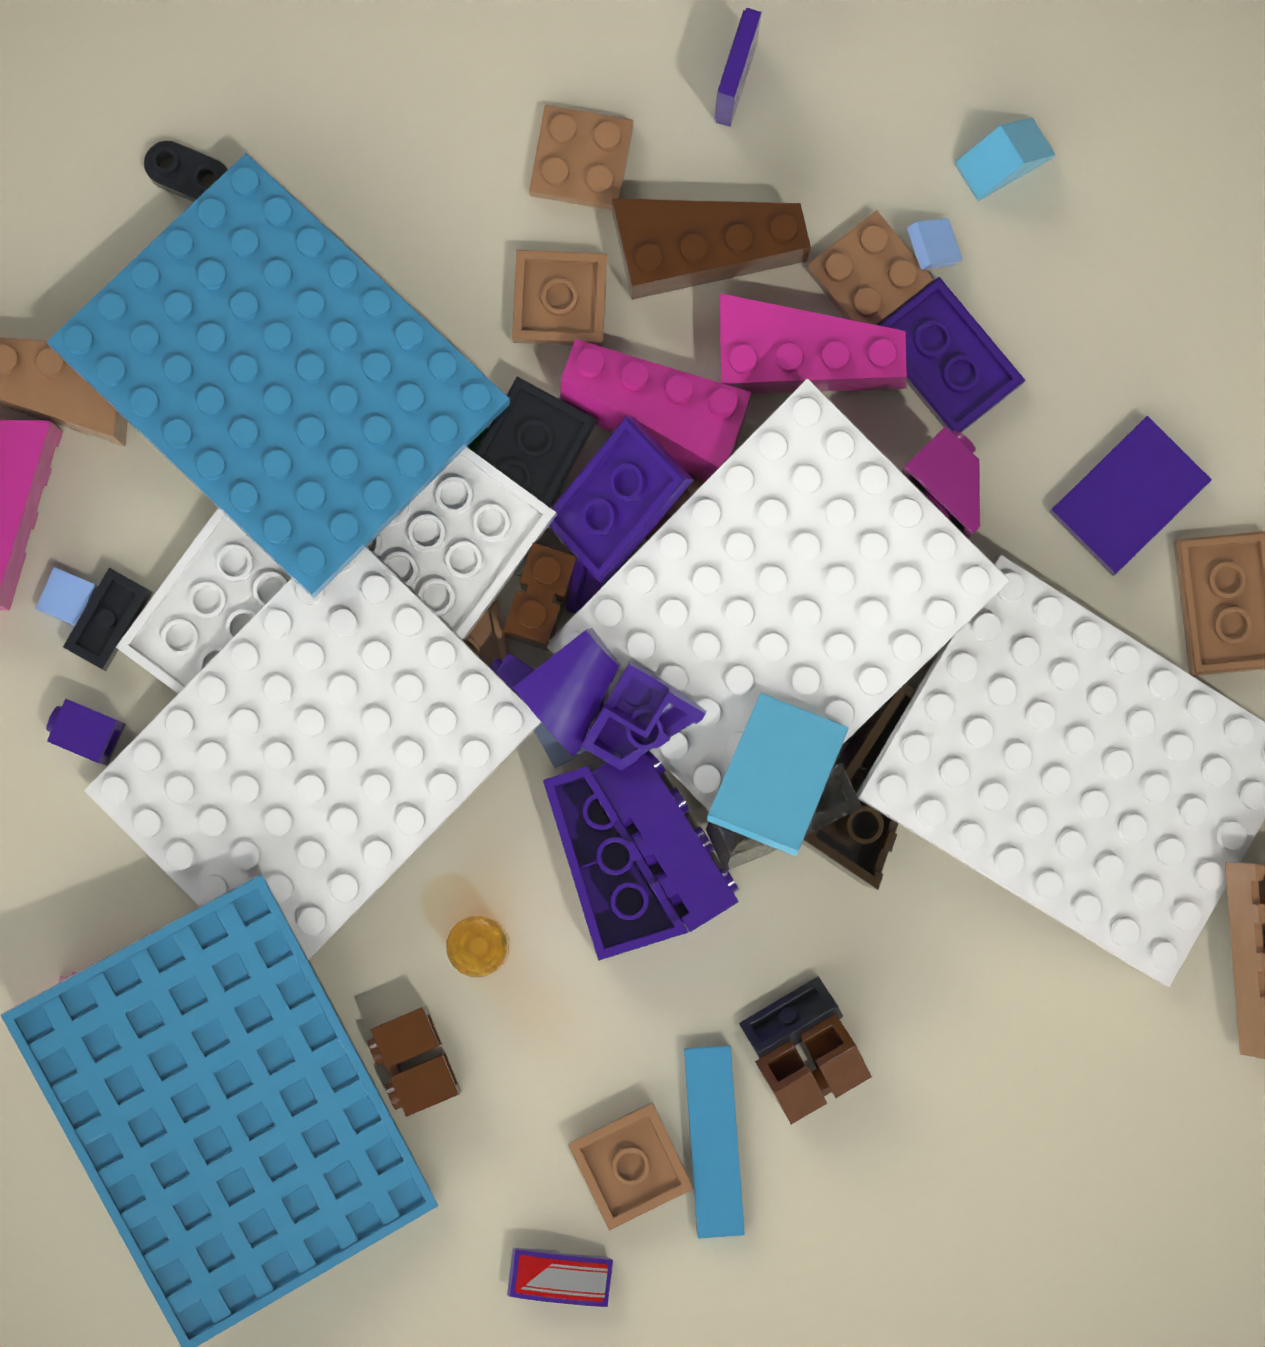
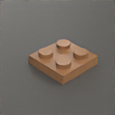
M545 105L529 189L530 196L612 210V199H620L634 120Z
M877 210L806 266V271L846 319L873 325H879L934 280L926 269H920L915 255Z
M516 250L513 343L573 346L575 339L603 347L607 254Z
M653 1102L568 1143L609 1231L694 1189Z

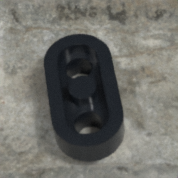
M161 141L154 144L147 151L144 159L145 171L156 186L193 202L211 186L200 184L201 178L204 175H215V181L212 183L214 184L228 170L219 160L173 141ZM163 158H174L171 167L167 169L159 167L160 161Z

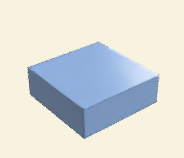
M949 218L917 221L907 227L921 270L949 267L963 260Z
M54 567L35 609L75 626L98 586Z

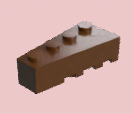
M612 199V215L632 300L807 262L811 249L801 203Z

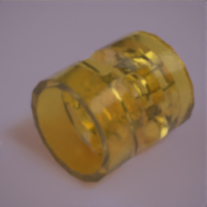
M470 916L459 921L450 930L446 941L447 956L451 965L460 973L470 977H484L498 971L506 962L510 952V938L506 929L497 920L487 916Z

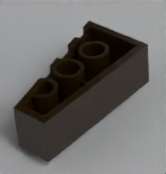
M906 683L856 731L831 771L802 842L804 846L862 885L876 890L880 887L888 853L892 852L897 837L895 832L898 823L859 800L855 795L916 692L914 688Z

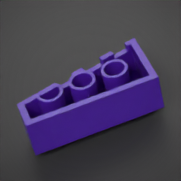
M650 751L641 755L636 762L623 770H619L606 762L593 770L592 774L687 931L692 932L737 904L739 901L734 892L739 890L737 884L727 868L723 866L718 869L709 855L715 849L703 829L699 826L694 830L684 814L690 811V808L677 787L668 790L661 779L660 774L666 771L663 764Z
M586 766L544 779L543 783L598 961L689 933L589 767Z

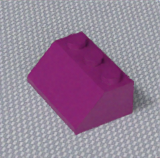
M945 426L905 465L902 472L970 538L980 527L979 458L973 454L976 451L974 444L958 430L952 433Z

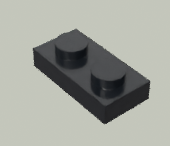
M108 568L63 648L107 671L119 650L116 646L139 616L152 591Z
M818 976L741 1021L739 1025L760 1059L792 1040L795 1046L801 1043L800 1035L831 1016L836 1014L839 1019L844 1016Z

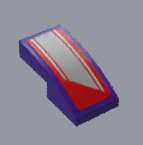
M513 1248L507 1296L551 1303L608 1307L613 1259L607 1256L563 1254L557 1250Z

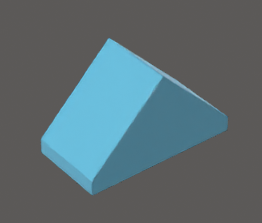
M1028 118L1000 125L955 162V166L978 202L1053 159L1055 153L1034 119Z

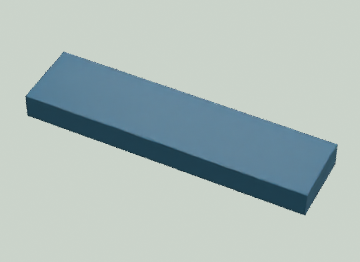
M731 1046L684 1048L697 1237L700 1239L745 1235Z

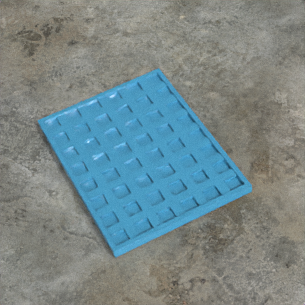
M247 153L47 341L49 347L313 599L510 405V398Z
M261 874L1 1013L5 1025L181 1347H197L438 1207L433 1194Z

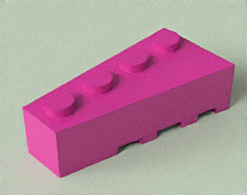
M720 293L722 384L749 391L751 394L793 393L806 379H809L821 392L907 389L906 331Z
M575 339L561 377L560 400L597 419L596 425L609 432L615 431L626 416L635 417L687 473L704 482L734 454L751 396L749 391Z
M0 420V610H10L27 554L25 553L31 529L34 530L38 518V505L44 486H47L52 468L50 465L55 448L59 447L63 431L51 421Z

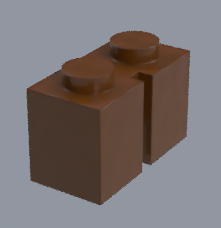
M532 543L520 579L521 590L526 591V593L519 591L515 593L503 629L506 638L546 651L550 650L547 646L555 635L562 614L561 605L553 603V599L555 596L557 602L565 604L577 563L576 556Z
M427 1005L370 1029L374 1038L367 1040L368 1046L376 1065L385 1064L386 1069L389 1071L391 1082L386 1083L385 1087L395 1110L403 1108L405 1116L408 1117L455 1097L462 1092L446 1053L404 1071L401 1070L399 1063L442 1045Z
M836 1014L800 1035L816 1066V1069L810 1071L808 1066H805L792 1040L755 1061L791 1125L826 1105L827 1101L824 1096L832 1092L834 1097L838 1098L872 1078L855 1042Z

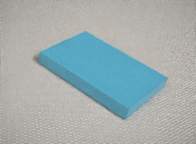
M760 693L708 813L707 821L797 857L849 727Z

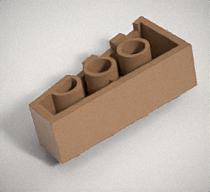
M0 337L1 407H7L43 421H51L68 427L71 430L86 435L90 434L125 447L128 421L49 347L47 341Z
M1225 862L1239 1050L1241 1055L1265 1059V866Z

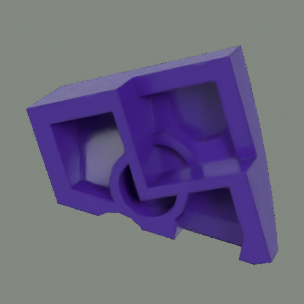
M590 628L574 638L513 688L548 731L573 756L581 750V744L593 719L597 716L603 704V697L609 685L613 682L621 664L594 629Z
M630 660L587 732L581 747L619 770H623L652 748L657 749L670 741V738L693 723L697 724L702 721L706 715V710L661 678Z

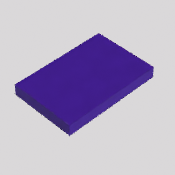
M940 277L878 325L906 331L907 384L943 427L946 426L952 433L956 430L961 433L1026 381Z
M1147 415L1049 513L1114 576L1212 479Z
M626 416L551 508L557 515L549 527L599 582L607 583L694 479L635 417Z

